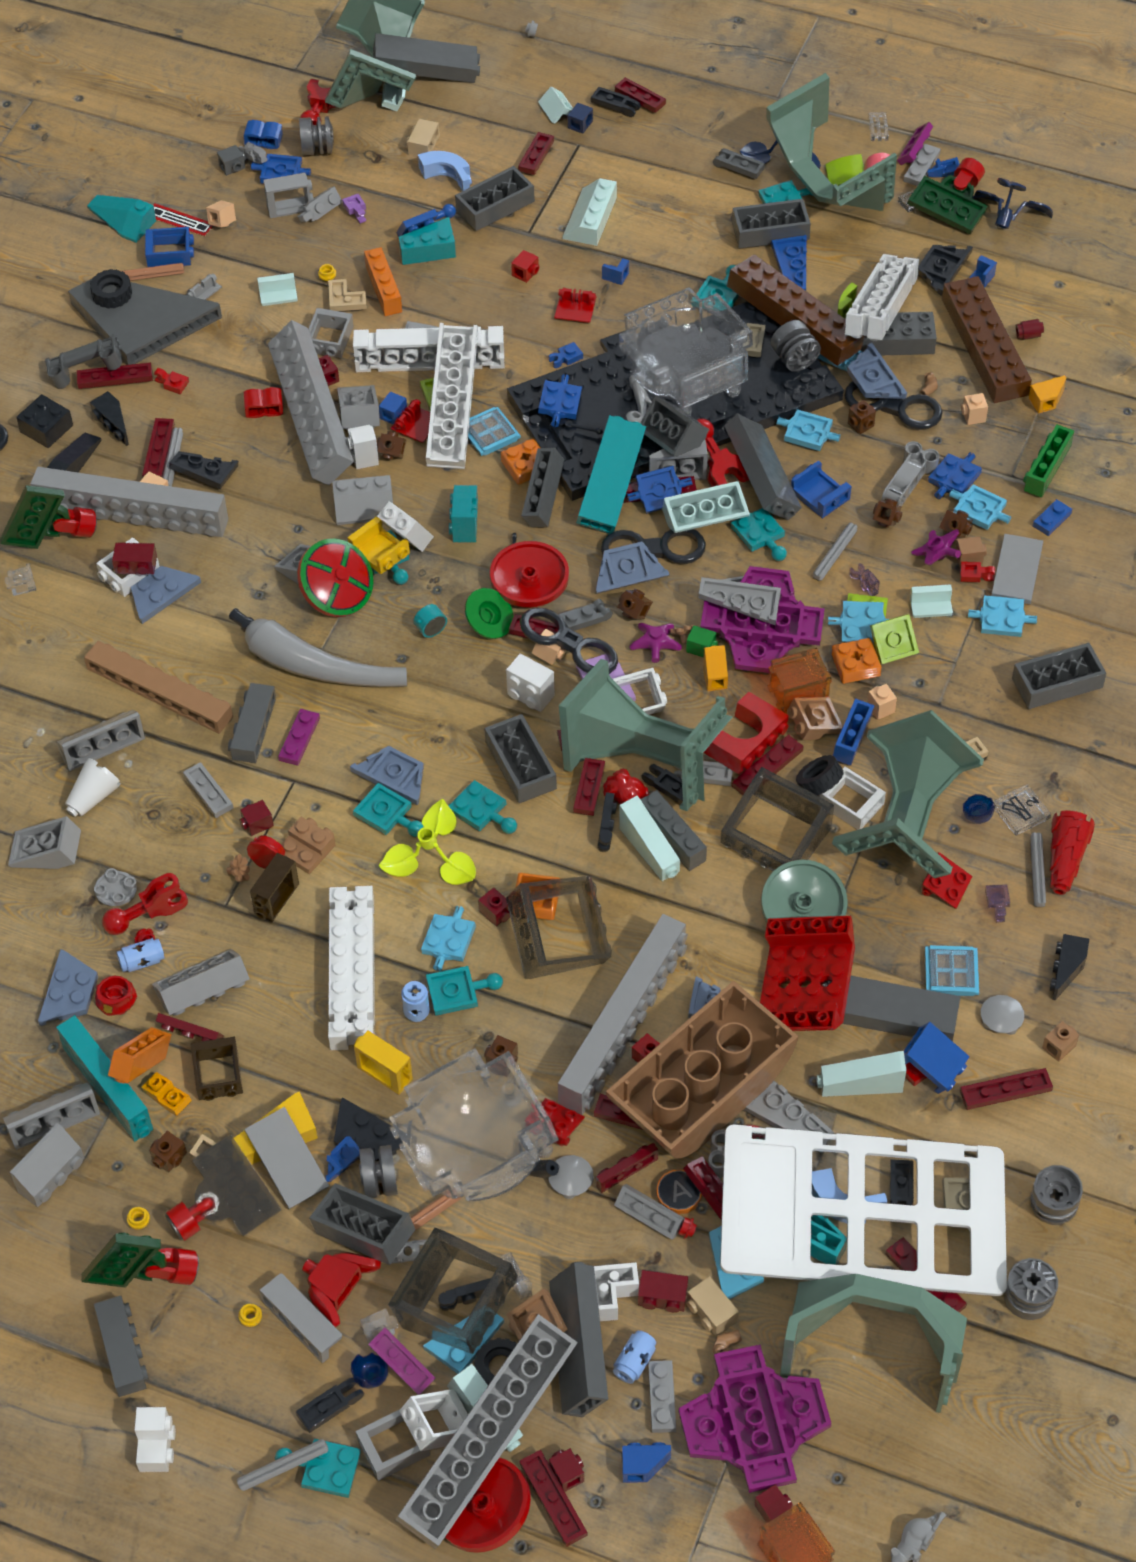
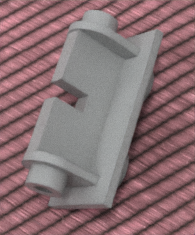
M208 274L201 281V284L198 283L193 288L187 290L186 295L206 300L222 288V286L216 283L217 277L215 274Z

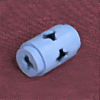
M153 938L122 947L120 951L116 952L122 972L128 971V973L158 964L160 960L165 959L159 939L153 940ZM137 945L143 946L142 948H140L141 952H138L137 949L133 948H135ZM142 958L144 961H148L144 966L138 965L141 963Z
M418 981L407 983L401 992L403 1012L409 1020L420 1022L428 1016L430 1011L428 991L425 985ZM417 989L419 992L416 994L412 991ZM417 1010L419 1012L417 1014H414L411 1011Z
M638 1330L635 1334H632L614 1363V1375L629 1384L638 1380L656 1350V1340L643 1331Z

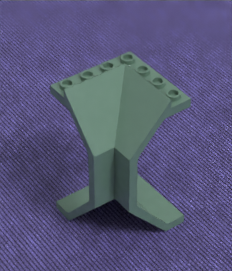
M348 0L336 23V28L356 36L373 57L375 33L410 38L425 0ZM350 49L325 98V103L339 108L346 107L377 94L383 82L409 91L416 74Z
M826 73L766 107V118L789 167L819 202L883 211L884 203H888L894 198L897 160L895 153L839 186L837 184L832 185L812 161L814 131L817 127L828 122L830 77Z
M600 659L559 705L564 770L571 772L585 758L596 759L630 753L639 754L681 769L683 802L680 805V809L688 811L693 804H696L698 799L705 801L703 752L732 719V716L726 715L725 698L720 696L716 697V704L695 729L648 715L610 677L608 661Z
M932 710L869 730L867 738L883 752L893 788L884 822L835 836L832 844L846 856L894 842L933 878L951 874L953 867L922 840L933 803L960 773L982 766L984 759Z
M849 1274L799 1282L793 1314L789 1317L780 1377L788 1378L790 1376L796 1345L852 1302L915 1315L941 1365L940 1375H942L936 1407V1412L941 1413L942 1405H947L952 1383L957 1382L963 1359L962 1346L967 1323L965 1316L922 1287L861 1274Z

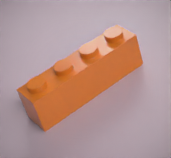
M382 247L364 251L365 266L384 316L402 313L401 295Z
M151 1027L117 1048L113 1052L108 1076L115 1078L120 1083L131 1082L166 1059L172 1034Z

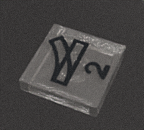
M1028 784L992 802V807L1015 836L1051 818L1050 811Z

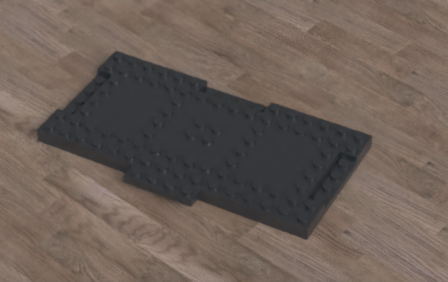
M747 301L678 327H674L669 318L664 316L600 339V345L605 353L507 388V399L539 447L556 448L563 457L564 463L559 481L571 501L585 496L609 415L620 416L627 420L626 415L628 412L638 411L634 392L630 387L629 381L630 376L640 373L644 376L645 390L651 401H653L656 395L674 404L696 420H709L714 427L713 439L717 446L732 442L725 425L737 413L761 424L764 429L777 425L779 417L790 420L797 410L810 413L842 401L844 389L826 365L822 366L818 359L803 370H789L771 346V338L781 325ZM747 323L766 325L761 357L742 355ZM565 374L566 378L567 374L569 376L568 384L582 387L576 420L560 418L559 426L555 427V421L553 427L551 425L553 417L538 413L545 380L560 382L561 376ZM572 421L573 424L592 428L601 427L603 433L598 435L593 431L573 427L567 429L565 422ZM645 434L631 479L635 478L636 475L649 472V455L664 449Z

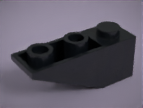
M107 391L90 402V413L96 421L99 420L107 431L110 430L118 441H122L128 446L129 442L120 402Z
M1063 934L1062 942L1057 941L1055 954L1059 955V959L1054 960L1052 971L1056 973V978L1051 979L1049 990L1053 991L1052 1000H1056L1084 969L1089 938Z

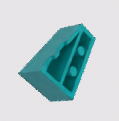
M447 217L399 236L402 264L407 265L456 258L455 240L450 218Z
M454 485V491L450 493V505H452V508H449V519L452 523H449V535L453 536V542H476L477 485Z
M812 1215L810 1256L825 1264L837 1265L846 1251L847 1237L828 1218L825 1219L821 1215Z

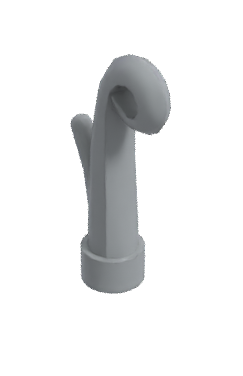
M636 373L630 376L629 381L630 387L634 392L638 411H630L626 417L630 422L641 423L647 412V405L650 406L652 401L645 390L644 376Z

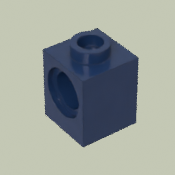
M577 103L568 114V129L582 134L593 122V108Z

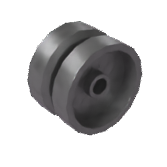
M391 1145L379 1147V1161H375L374 1151L371 1148L359 1149L361 1164H359L361 1184L364 1185L365 1195L370 1198H377L379 1195L378 1183H382L383 1192L386 1196L398 1195Z

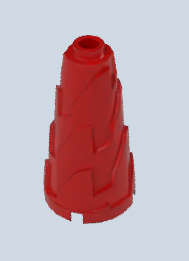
M1065 810L1060 812V816L1056 812L1052 818L1050 887L1054 893L1064 895L1070 891L1074 878L1077 877L1087 845L1090 844L1094 832V820L1091 818L1090 822L1087 821V815L1081 812Z

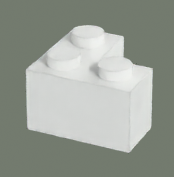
M365 425L348 429L346 440L356 469L379 465L377 442L373 426Z
M636 1262L594 1266L600 1321L618 1320L617 1298L638 1296L639 1280Z
M137 1407L135 1433L138 1438L136 1458L139 1472H168L169 1463H173L174 1450L170 1448L171 1440H175L176 1433L175 1425H172V1416L168 1415L166 1407Z

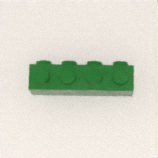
M1056 424L1052 433L1048 434L1045 445L1041 446L1037 459L1033 460L1030 471H1027L1024 476V491L1043 497L1072 446L1074 430Z

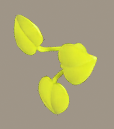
M444 799L435 803L423 817L422 824L424 827L418 831L419 842L416 843L415 853L409 845L398 844L389 849L379 864V867L389 875L396 877L409 876L418 868V861L415 857L419 855L420 848L422 847L426 850L435 848L446 862L440 869L441 877L446 883L460 885L473 881L476 876L474 862L467 854L454 852L448 859L437 844L436 837L438 834L442 836L450 834L457 824L454 812L449 808Z

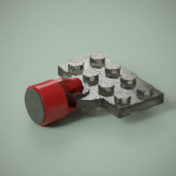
M230 1134L192 1160L204 1178L195 1192V1204L187 1208L181 1201L165 1212V1218L181 1241H186L201 1230L198 1223L204 1219L213 1222H223L231 1218L244 1237L281 1212L282 1209Z

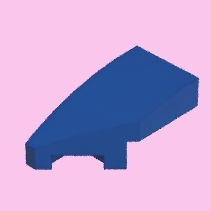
M958 157L941 162L940 159H937L934 167L927 171L928 177L954 176V172L959 166Z
M350 1136L345 1137L331 1151V1155H327V1182L334 1180L360 1158V1148Z

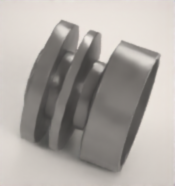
M325 116V124L321 125L320 117H317V125H313L311 117L299 118L302 156L314 155L315 147L317 146L319 147L320 154H323V146H327L328 154H332L334 138L329 116Z
M800 320L785 323L777 329L771 338L772 348L791 371H800L807 368L820 354V344Z
M1051 1165L1041 1170L1036 1176L1030 1197L1031 1208L1034 1214L1041 1221L1051 1225H1061L1069 1222L1076 1215L1083 1193L1082 1182L1079 1176L1072 1169L1062 1165Z
M1028 1258L1016 1263L1009 1272L1007 1289L1004 1293L1007 1308L1014 1315L1025 1320L1041 1319L1048 1314L1053 1306L1058 1289V1278L1055 1270L1041 1259Z

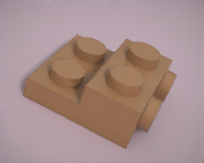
M829 697L794 698L787 710V715L795 723V732L801 735L802 740H820L823 734H840L843 725Z
M302 816L288 830L289 836L281 843L286 852L285 856L294 860L296 867L309 875L336 846L334 833L329 828L321 829L314 819L310 817L305 819Z
M544 1288L506 1314L510 1321L508 1326L512 1333L517 1336L518 1340L522 1338L538 1314L561 1331L565 1332L568 1330L549 1291Z

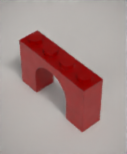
M748 692L737 702L734 717L753 727L758 732V735L749 739H740L722 730L703 752L737 774H741L745 769H749L753 761L757 757L760 758L768 746H773L776 739L780 735H784L789 727L787 724L789 715L751 692Z

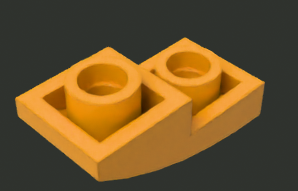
M155 1072L141 1087L147 1095L175 1116H178L192 1101L188 1094L176 1088L171 1080L158 1072Z

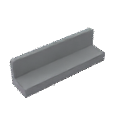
M282 1273L260 1289V1298L265 1306L321 1363L325 1362L329 1358V1349L342 1339V1334Z

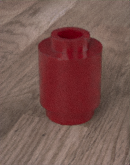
M1039 319L1021 321L1020 324H1016L1018 339L1041 337V333H1044L1043 322H1040Z

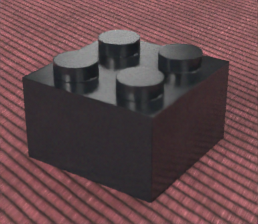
M42 394L16 417L20 433L46 448H50L73 426L70 410Z

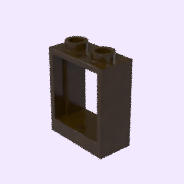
M276 853L251 888L250 895L253 910L258 918L273 922L298 887L299 879L294 860Z
M235 1036L191 1043L195 1084L199 1101H210L224 1096L234 1097L237 1094L243 1093ZM232 1056L235 1081L203 1086L200 1061Z

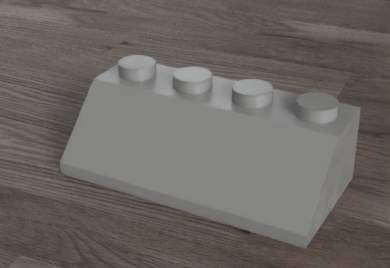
M130 710L72 736L65 737L57 741V745L69 771L83 766L88 758L93 760L100 759L144 740L145 736L139 713L135 710Z
M229 949L157 981L152 986L165 1011L169 1015L173 1014V1016L185 1012V1008L193 1005L196 1007L205 1003V999L213 996L215 998L225 994V990L231 987L235 989L245 985V981L250 978L241 956L233 949Z
M87 1082L75 1085L72 1089L63 1093L54 1094L42 1102H35L23 1110L14 1111L4 1117L3 1120L17 1150L41 1140L57 1123L64 1129H67L99 1115L100 1111L93 1090Z

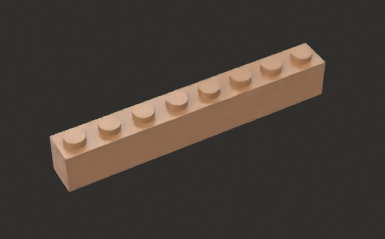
M97 641L84 656L87 670L218 734L222 732L233 718L231 705L227 701L217 699L209 692H203L192 684L180 681L176 676H170L161 669L146 664L141 659L137 660L128 653L115 649L110 644Z

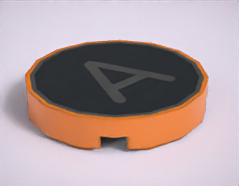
M681 1169L672 1170L664 1174L659 1180L656 1189L658 1202L677 1214H685L694 1210L702 1197L701 1192L686 1172Z

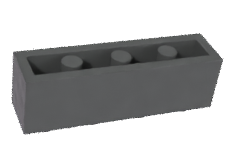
M556 448L537 449L521 515L530 527L549 526L564 463L563 457Z
M250 683L249 689L245 691L244 705L239 709V721L234 724L233 728L234 737L228 743V751H231L232 760L250 763L257 762L276 701L274 686Z
M657 790L641 799L674 852L689 871L706 861V845Z
M122 1296L95 1303L94 1307L118 1396L122 1397L147 1389L145 1380L149 1379L145 1365L141 1366L139 1359L143 1358L140 1344L135 1345L134 1338L138 1337L134 1323L130 1324L128 1317L132 1316L129 1303H124Z

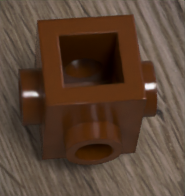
M865 400L853 404L849 408L848 425L859 435L874 427L876 410Z
M387 431V434L381 433V438L378 437L376 441L378 453L382 454V458L393 460V457L402 459L407 440L398 437L399 434Z
M889 498L886 501H879L873 509V520L878 521V525L887 528L896 525V522L899 523L903 514L901 512L902 507L897 505V501ZM888 509L892 510L890 516L887 515Z
M958 509L957 512L947 510L939 528L948 533L957 529L959 534L956 539L958 537L965 538L972 530L973 525L971 524L973 519L969 518V514Z
M638 589L625 590L619 598L617 608L622 610V614L630 619H645L653 601L644 597L645 593Z
M497 1035L493 1044L488 1045L485 1050L486 1067L494 1073L500 1072L506 1075L509 1069H513L517 1063L518 1044Z
M168 1130L160 1139H156L149 1149L153 1165L158 1169L163 1168L168 1172L174 1167L179 1166L183 1157L187 1154L185 1143Z

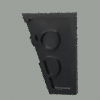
M178 451L170 461L169 468L221 489L237 469L239 461L232 460L231 462L221 461V458L218 457L208 459L203 458L200 454Z

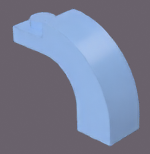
M430 151L418 154V166L424 179L445 175L456 180L461 191L470 188V184H472L470 166L462 157L446 151Z
M832 1168L812 1171L811 1194L813 1197L846 1200L848 1198V1195L842 1192L836 1185ZM885 1193L865 1196L867 1202L887 1204ZM830 1216L835 1220L847 1223V1220L844 1217Z

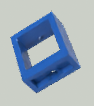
M189 227L146 229L145 256L147 266L154 267L183 263V266L191 265V258H194V248L191 247V245H194V236L190 234ZM185 243V251L155 252V245Z

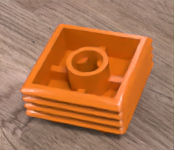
M534 439L501 451V462L518 485L529 481L531 478L537 449L540 448Z
M870 638L832 646L831 655L843 684L881 676L882 667Z
M518 873L512 902V914L554 920L561 887L560 878Z

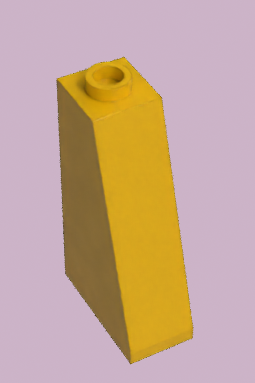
M300 1091L293 1094L258 1120L260 1121L285 1107L305 1143L318 1138L316 1127ZM245 1131L232 1139L233 1149H230L234 1162L239 1161L241 1168L261 1161Z

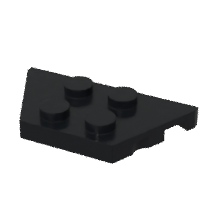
M932 245L918 265V275L942 296L944 283L953 281L972 253L973 247L967 246V249H956V245Z
M342 1097L334 1136L335 1146L345 1137L350 1136L360 1149L371 1148L374 1151L375 1161H379L378 1149L380 1146L391 1145L392 1154L395 1155L397 1150L406 1145L410 1147L414 1144V1138Z

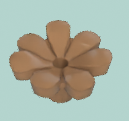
M685 625L683 628L669 630L672 635L680 636L681 644L687 643V638L693 625Z
M241 854L236 855L234 860L230 861V867L226 869L228 875L235 876L236 882L249 880L247 873H249L250 868L245 866L248 863L247 858L242 857Z

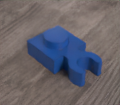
M575 342L559 348L558 353L550 354L548 356L549 362L554 361V368H559L564 362L568 366L583 359V352Z

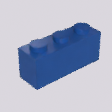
M855 698L834 748L833 756H835L837 761L852 765L871 720L875 705Z

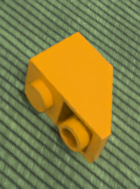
M1065 375L1031 385L1029 400L1038 414L1056 409L1065 389Z
M725 645L704 648L703 673L707 691L728 688Z

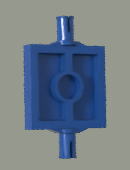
M267 154L268 161L262 164L253 162L251 164V170L261 171L260 183H264L263 180L300 173H306L307 176L311 175V168H301L302 157Z
M565 374L561 376L560 382L548 380L544 382L538 413L553 417L551 422L553 427L555 421V427L559 426L560 418L576 420L582 387L568 384L569 376L567 374L566 378Z
M969 452L964 459L948 453L930 474L928 482L939 488L934 493L936 498L941 499L946 492L950 493L952 489L962 494L969 489L982 473L981 467L971 463L975 459L974 453Z
M674 466L636 475L638 491L627 494L629 502L640 499L646 514L662 510L664 498L681 494L682 487L692 485L691 477L679 480Z

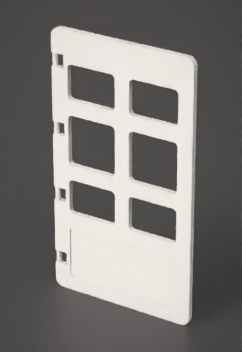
M730 1125L725 1131L720 1267L728 1274L810 1281L849 1274H861L922 1287L929 1291L1001 1296L1007 1289L1004 1153L1000 1148L992 1146H969L957 1143L910 1139L899 1140L875 1136L828 1134L816 1131ZM752 1133L765 1134V1140L752 1139ZM823 1139L836 1140V1146L823 1145ZM893 1145L906 1146V1152L893 1151ZM813 1151L845 1153L848 1156V1198L846 1200L816 1198L812 1196ZM964 1151L977 1152V1158L964 1157ZM865 1156L914 1159L917 1167V1205L867 1202L865 1200ZM933 1162L965 1163L969 1166V1210L937 1208L934 1206ZM812 1215L846 1218V1265L813 1263L810 1260ZM869 1219L914 1223L917 1227V1270L903 1271L866 1267L864 1265V1221ZM934 1226H952L969 1229L971 1275L963 1276L935 1272Z

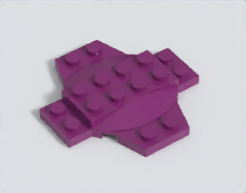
M749 566L741 580V583L781 588L775 625L704 600L700 627L720 633V638L729 643L735 669L776 674L787 652L795 647L799 648L800 643L820 646L825 608L805 606L801 600L798 602L795 599V591L789 571Z
M761 1345L714 1354L719 1378L715 1381L711 1392L708 1394L704 1393L680 1407L678 1411L689 1456L724 1460L741 1469L742 1473H744L749 1493L769 1489L775 1484L779 1487L797 1483L792 1457L801 1444L829 1429L832 1424L819 1379L797 1376L780 1377L775 1373V1370L766 1366Z

